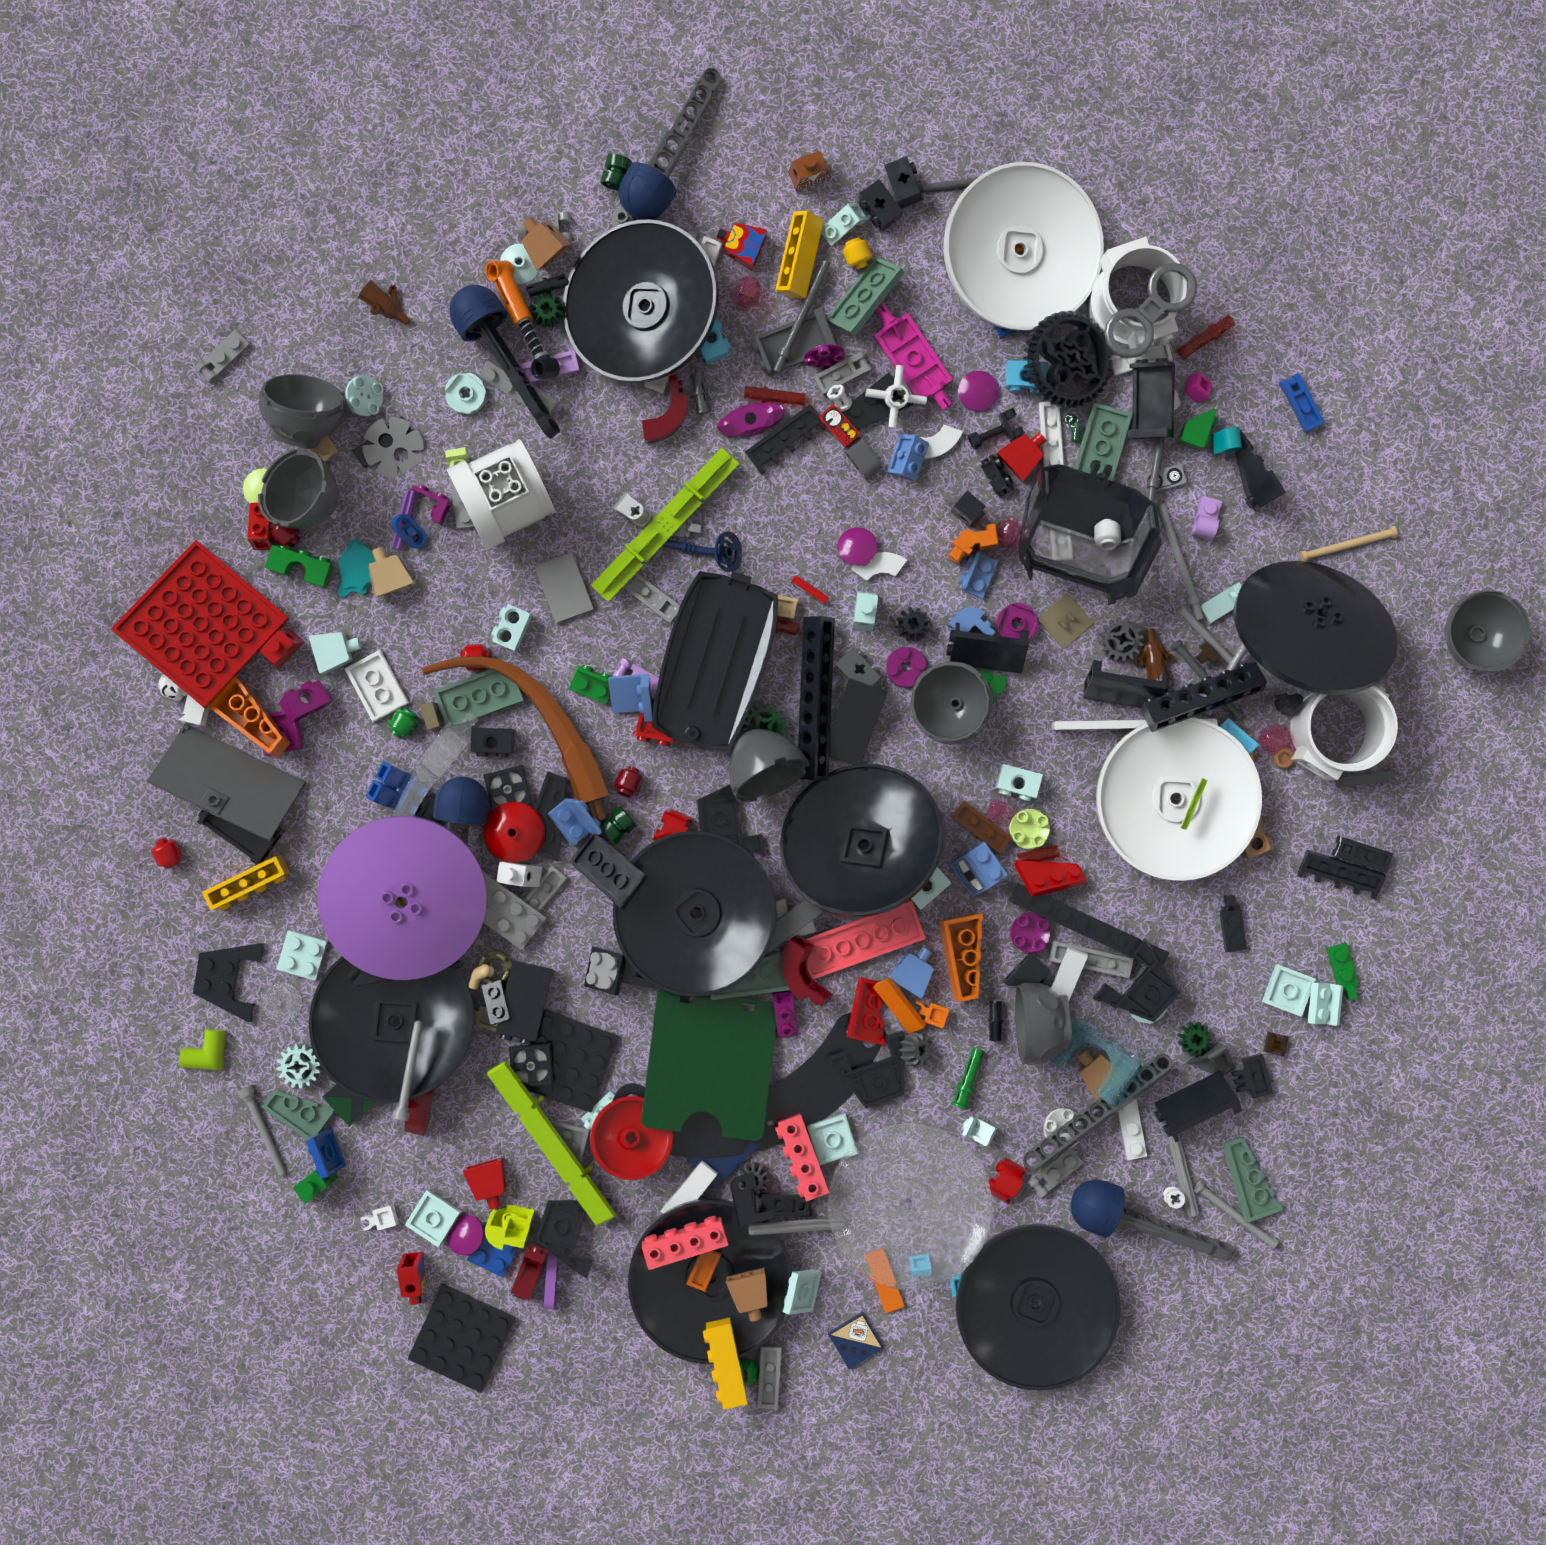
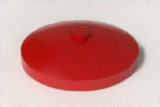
M627 1096L610 1102L597 1114L591 1127L590 1146L596 1162L608 1174L619 1179L638 1180L652 1175L666 1162L672 1148V1131L646 1128L642 1125L641 1115L644 1099L642 1097Z

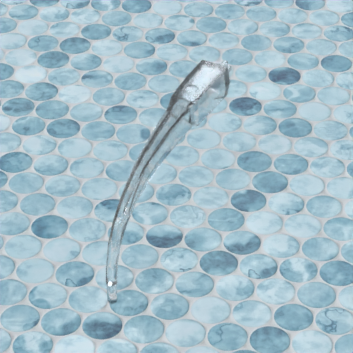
M468 712L457 726L448 721L430 742L416 762L415 770L406 784L392 816H414L433 784L440 779L454 759L471 741L465 734L478 721L473 714ZM402 896L396 899L398 906L404 907L407 905Z

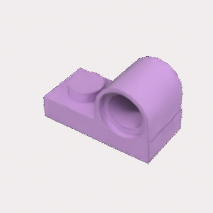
M1206 496L1201 497L1191 536L1209 541L1215 537L1219 526V520L1217 519L1222 501Z

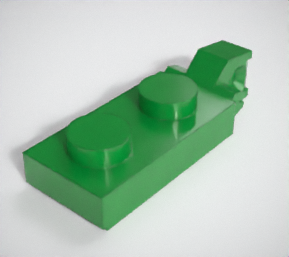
M1344 942L1326 947L1336 984L1343 986L1347 1000L1357 999L1355 988L1358 987V979L1348 944Z

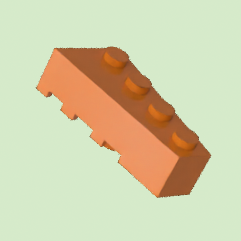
M237 676L231 680L209 706L210 709L277 759L291 743L248 686Z
M973 913L938 920L953 1000L957 1002L979 998V962L981 960L980 942L982 939L981 922L983 921V913Z

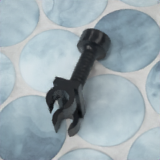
M1014 408L998 415L1001 425L981 434L974 432L968 435V440L973 450L982 447L983 441L1003 432L1006 433L1009 441L1025 433L1022 426L1011 431L1007 420L1017 415Z

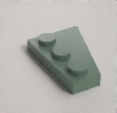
M273 1090L261 1106L306 1140L317 1135L335 1112L330 1106L277 1090Z

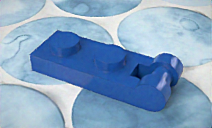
M1299 373L1293 375L1289 380L1285 379L1279 382L1304 433L1325 423ZM1296 386L1298 391L1293 392L1291 387Z

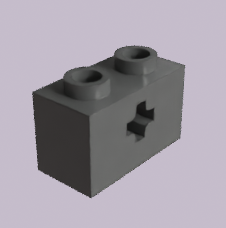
M853 647L835 664L847 679L852 678L872 686L881 678L879 675L881 671L873 663L870 665L865 660L867 656L859 648L856 650ZM855 665L864 666L863 675L855 673Z

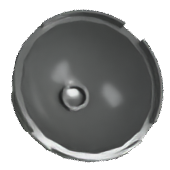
M1485 590L1462 597L1449 611L1444 631L1446 644L1453 659L1468 670L1496 672L1506 669L1522 657L1524 649L1529 645L1531 627L1528 615L1516 599L1503 594L1504 592Z

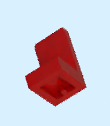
M258 502L250 503L247 539L253 550H270L271 546L274 545V541L269 533L270 521L262 515Z

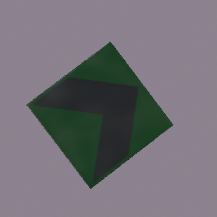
M337 1084L322 1096L349 1127L376 1103L352 1095Z

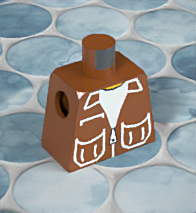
M821 151L794 160L788 171L795 191L831 178Z

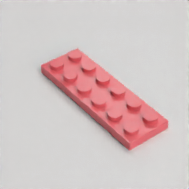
M912 900L888 912L863 917L805 938L814 945L807 961L808 972L812 979H816L926 939Z

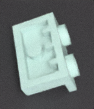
M1312 982L1308 1023L1339 1026L1343 994L1342 985Z

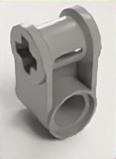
M626 492L613 507L617 513L619 512L625 519L630 520L638 527L644 528L652 521L651 513Z

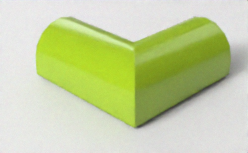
M206 1028L203 1048L183 1047L179 1056L180 1068L223 1071L226 1030Z

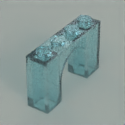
M1072 1017V1039L1069 1049L1062 1050L1050 1061L1060 1069L1065 1070L1081 1048L1090 1045L1103 1048L1109 1056L1110 1069L1095 1094L1115 1107L1143 1067L1139 1064L1140 1059L1132 1053H1129L1128 1056L1124 1054L1122 1046L1115 1041H1112L1110 1044L1105 1040L1106 1035L1098 1029L1093 1032L1088 1028L1089 1023L1081 1017L1078 1020Z

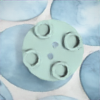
M359 375L354 377L348 383L345 392L348 407L359 416L377 414L383 402L384 388L382 384L371 376Z

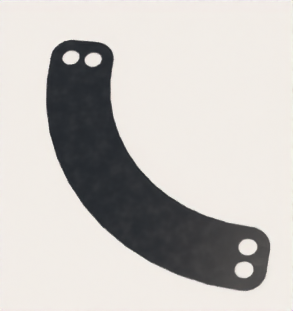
M851 1013L844 1014L838 1018L826 1039L808 1060L787 1077L769 1086L764 1133L760 1140L754 1141L758 1146L755 1151L784 1142L783 1138L779 1139L775 1129L779 1127L778 1121L800 1113L806 1130H808L807 1125L825 1119L854 1093L830 1063L827 1056L845 1050L850 1067L853 1070L873 1063L881 1045L876 1044L874 1047L867 1048L863 1045L862 1041L846 1037L844 1029L850 1022ZM882 1028V1030H883V1039H885V1035H887V1034H886L885 1030ZM636 1083L623 1085L618 1089L612 1101L627 1097L630 1094L644 1098L645 1087ZM701 1111L690 1115L685 1120L681 1132L672 1131L673 1142L670 1155L712 1158L741 1155L745 1153L752 1140L721 1137L722 1131L718 1120L712 1114ZM773 1120V1125L767 1124V1121Z

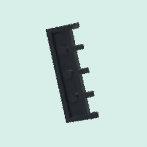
M810 404L746 450L745 454L762 475L765 473L761 467L770 459L775 464H778L777 454L787 447L793 453L796 449L792 443L805 435L808 441L811 440L812 437L809 431L817 425H820L823 430L826 427L818 419L819 415Z
M1310 850L1306 851L1297 874L1299 877H1302L1304 872L1316 875L1314 881L1318 883L1322 877L1334 880L1335 888H1339L1341 883L1355 887L1354 894H1359L1361 889L1372 892L1371 899L1374 900L1377 898L1386 878L1385 873Z

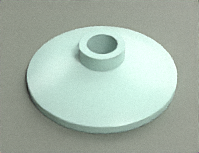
M523 244L511 245L501 256L500 260H508L512 263L514 268L513 277L517 284L530 282L539 272V270L535 269ZM517 259L523 260L521 265L516 264Z

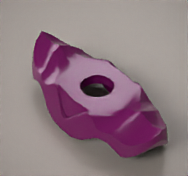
M751 403L738 407L728 413L718 422L717 429L722 435L727 437L754 436L765 432L771 426L779 423L784 416L785 409L778 404ZM746 414H755L757 417L754 424H747L745 422Z

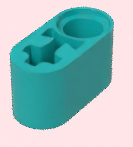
M1239 427L1226 428L1211 435L1214 456L1223 452L1229 454L1242 448Z

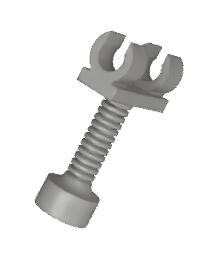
M570 212L554 213L555 224L553 226L559 232V223H571ZM525 221L518 222L519 238H524L529 233L523 225ZM562 232L561 234L572 243V234L570 232Z

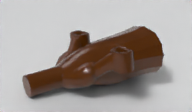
M370 280L361 290L358 299L371 306L370 313L372 315L381 314L385 318H397L407 325L411 319L401 312V306L397 300V286L391 285L389 287L388 293L391 295L390 298L373 280Z
M1154 628L1147 629L1148 642L1143 646L1142 653L1134 661V665L1136 667L1142 666L1143 660L1146 658L1147 679L1158 681L1161 673L1166 672V680H1170L1165 660L1171 662L1174 660V656L1165 650L1161 642L1156 641Z

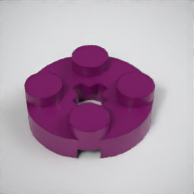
M1022 603L1008 605L1001 610L997 617L996 626L998 634L1003 637L1019 638L1021 630L1029 631V639L1032 638L1038 626L1034 611ZM1019 618L1022 627L1014 629V625L1011 622Z
M901 647L894 650L886 662V672L889 679L900 687L914 686L917 678L923 671H926V660L917 649L912 647ZM911 662V671L907 670L904 673L901 663Z

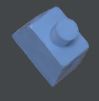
M924 946L917 956L908 952L888 974V978L891 977L894 982L922 998L934 971V967L927 963L933 952Z

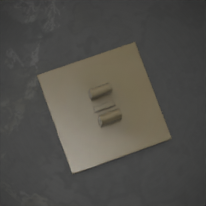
M1068 593L1037 619L1063 649L1069 646L1094 623Z

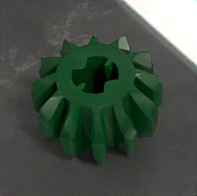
M542 293V299L539 300L535 297L534 302L536 304L530 305L531 310H533L531 315L533 318H536L534 321L536 325L542 322V328L545 329L547 323H549L550 327L554 328V321L557 324L561 323L558 317L564 316V312L561 311L564 305L559 304V297L553 299L552 293H549L548 298ZM546 307H550L551 312L548 311L549 314H545L543 309L547 310Z
M1197 1021L1195 1025L1192 1022H1188L1189 1029L1184 1026L1181 1027L1184 1034L1178 1033L1177 1036L1183 1039L1177 1043L1183 1046V1052L1189 1051L1190 1056H1194L1196 1052L1198 1056H1201V1049L1206 1052L1209 1051L1206 1044H1213L1212 1041L1207 1039L1212 1036V1033L1207 1032L1208 1027L1206 1025L1201 1027V1023ZM1193 1035L1199 1037V1040L1196 1039L1198 1041L1197 1043L1191 1041V1038L1194 1039V1037H1192Z

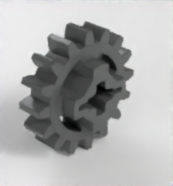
M1118 617L1116 623L1110 620V626H1103L1105 632L1099 633L1103 640L1098 641V643L1104 644L1101 651L1107 650V658L1113 655V661H1117L1120 657L1121 661L1124 662L1126 661V656L1129 659H1133L1132 653L1139 654L1140 651L1137 647L1143 646L1139 640L1144 638V636L1138 634L1141 628L1136 629L1134 627L1136 625L1135 621L1129 624V618H1125L1122 622L1121 618ZM1120 626L1117 633L1110 632L1113 628ZM1129 630L1132 632L1134 638L1130 636ZM1123 635V639L1128 642L1120 644V640L1115 637ZM1108 641L1112 642L1114 649L1110 647ZM1124 647H1132L1128 652L1122 653Z

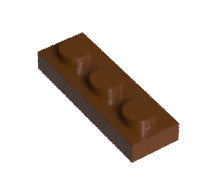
M964 800L951 816L999 854L1012 839L1011 836Z

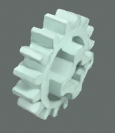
M299 1043L295 1044L294 1048L292 1046L287 1047L288 1052H281L280 1054L283 1058L277 1059L281 1066L277 1067L276 1070L282 1071L279 1078H286L284 1084L292 1082L291 1088L296 1087L297 1084L299 1088H303L305 1083L307 1086H310L312 1080L316 1081L318 1079L316 1074L322 1072L318 1068L320 1064L313 1053V1048L308 1050V1044H304L301 1048ZM293 1054V1060L290 1063H287L289 1057ZM304 1054H306L310 1058V1060L304 1057ZM299 1063L300 1065L303 1064L307 1066L300 1069L299 1067H296L294 1065ZM312 1068L310 1075L306 1078V1071Z

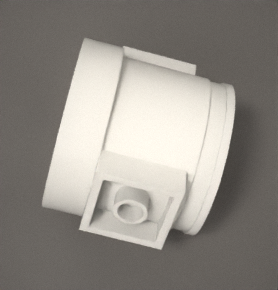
M1147 237L1108 249L1100 260L1103 272L1097 278L1089 295V317L1093 318V323H1099L1098 329H1104L1105 331L1107 321L1118 311L1112 303L1109 294V277L1114 271L1126 266H1139L1153 272L1162 264L1171 262L1180 264V262L1165 249L1149 245ZM1168 272L1159 277L1169 291L1170 303H1178L1185 299L1187 281L1182 275L1176 272ZM1169 312L1165 319L1153 323L1154 338L1150 347L1157 345L1160 348L1168 345L1169 341L1174 339V335L1179 331L1175 321L1177 312ZM1123 318L1115 324L1113 335L1118 345L1126 349H1134L1143 343L1145 330L1141 323Z
M520 439L468 464L464 460L446 469L486 550L505 542L504 537L543 519L549 514L556 513L537 469Z
M1378 684L1357 693L1344 695L1351 699L1361 710L1365 719L1366 733L1359 751L1349 760L1337 763L1320 753L1315 746L1311 734L1313 711L1317 704L1327 695L1310 694L1303 699L1302 704L1296 707L1291 719L1290 734L1296 748V752L1291 760L1324 780H1338L1343 771H1361L1375 766L1391 751L1397 736V716L1392 703L1388 699L1390 695L1385 693V688Z

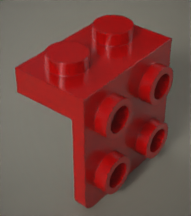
M639 712L636 731H633V735L637 736L638 741L650 743V739L657 740L658 745L670 747V743L675 744L676 739L651 726L652 721L645 722L644 714Z

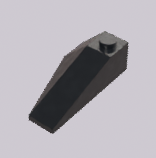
M1239 428L1242 448L1236 450L1235 455L1244 494L1247 497L1245 502L1249 508H1253L1256 511L1285 494L1286 491L1274 472L1265 469L1264 459L1252 452L1253 445Z

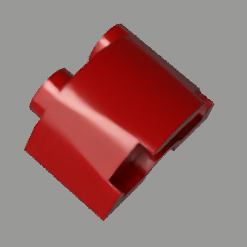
M670 809L669 812L665 810L661 822L664 824L661 830H656L653 841L670 834L688 831L693 818L673 809Z
M1005 1157L1003 1161L1000 1160L995 1168L997 1175L994 1179L990 1178L987 1181L985 1188L987 1193L1009 1204L1010 1198H1015L1024 1182L1021 1179L1027 1173V1170Z

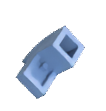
M975 607L961 610L947 624L952 630L955 629L956 623H960V631L969 632L974 627L981 634L993 635L995 633L992 629L994 626L988 620L984 619L982 621L980 619L985 612Z

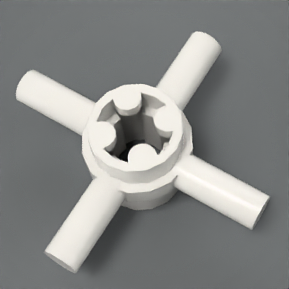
M896 365L894 385L889 386L885 391L867 388L865 395L866 397L884 399L886 405L891 408L888 427L896 428L898 410L904 407L907 402L926 405L927 397L911 395L902 386L904 366ZM894 391H897V395L901 396V400L892 401L891 398H893Z

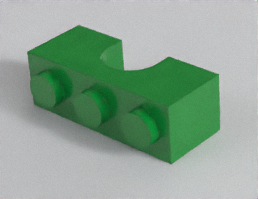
M271 546L265 565L266 569L289 576L291 568L301 563L306 569L304 581L323 588L328 587L334 565L329 563L330 559L318 556L315 559L310 557L311 553L300 549L298 553L293 552L290 546Z

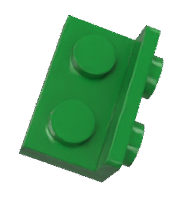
M582 665L581 668L576 666V672L569 690L607 704L610 698L608 678L612 676L601 672L600 675L593 673L594 668Z

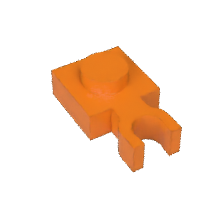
M915 1002V1004L922 1007L918 1014L926 1016L924 1022L944 1029L950 1009L934 1003H930L929 1008H927L923 1003Z

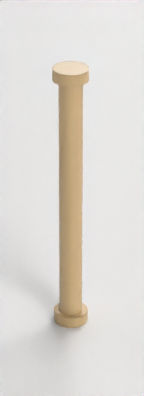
M1391 526L1388 530L1308 552L1305 550L1300 551L1301 561L1308 562L1309 559L1389 537L1392 539L1397 538L1398 532L1395 526Z

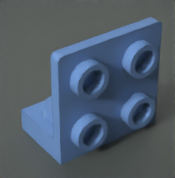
M649 674L609 677L608 683L612 712L640 711V714H644V721L651 722L653 704Z
M566 798L547 813L572 846L588 833L597 835L602 833L599 828L601 826L595 817L590 816L587 812L589 808L582 800Z

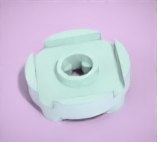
M456 374L450 378L445 387L448 405L460 414L470 415L477 412L485 403L487 394L485 386L474 374ZM462 390H471L469 398H461L463 395L461 393Z

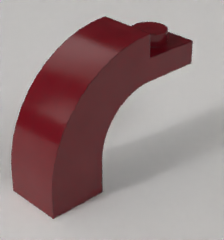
M676 374L668 375L671 404L667 412L658 418L642 420L646 444L669 438L681 427L686 418L689 403L688 394H679L683 392L682 380H677Z
M796 935L789 939L782 955V972L785 982L800 1001L809 997L814 1004L823 1006L831 1000L833 994L811 978L807 968V961L814 945L800 935Z
M436 1089L423 1096L409 1100L408 1113H410L409 1121H405V1132L425 1136L431 1118V1107Z
M529 1243L510 1295L528 1302L530 1301L549 1250Z

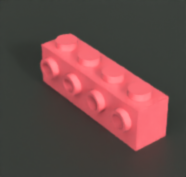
M799 1113L778 1121L779 1127L775 1129L779 1139H784L786 1146L782 1148L786 1159L791 1158L793 1166L789 1168L793 1179L797 1177L800 1185L796 1186L800 1198L805 1197L807 1202L828 1194L829 1190L801 1114Z
M711 1216L699 1224H696V1222L686 1224L685 1228L680 1230L673 1228L665 1231L664 1235L657 1236L654 1234L647 1236L642 1241L641 1247L648 1270L728 1246V1238L722 1218Z

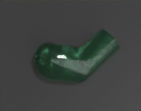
M1067 414L1064 417V422L1072 431L1070 442L1080 443L1083 423L1075 414Z

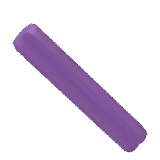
M406 490L400 514L412 516L417 497L416 492ZM402 521L399 522L401 528L403 525ZM394 533L391 546L394 549L402 550L405 542Z

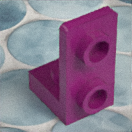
M418 484L417 487L411 485L410 489L439 502L438 505H434L431 511V520L442 526L451 506V503L447 500L448 497L439 492L434 495L428 492L429 488Z
M791 990L773 992L778 1038L797 1036L798 1029L793 993Z

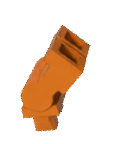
M995 524L986 525L984 531H962L959 537L955 538L950 547L953 550L947 558L957 565L962 557L967 559L973 550L972 548L977 547L978 551L995 549L998 545Z

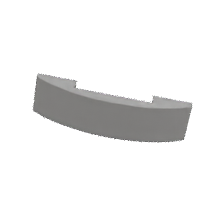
M637 573L623 587L668 623H671L676 617L680 605Z

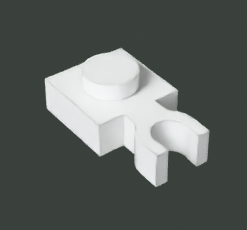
M394 1204L373 1210V1216L366 1215L360 1218L361 1221L367 1219L370 1223L369 1226L363 1228L364 1231L373 1228L375 1225L377 1230H382L399 1224Z

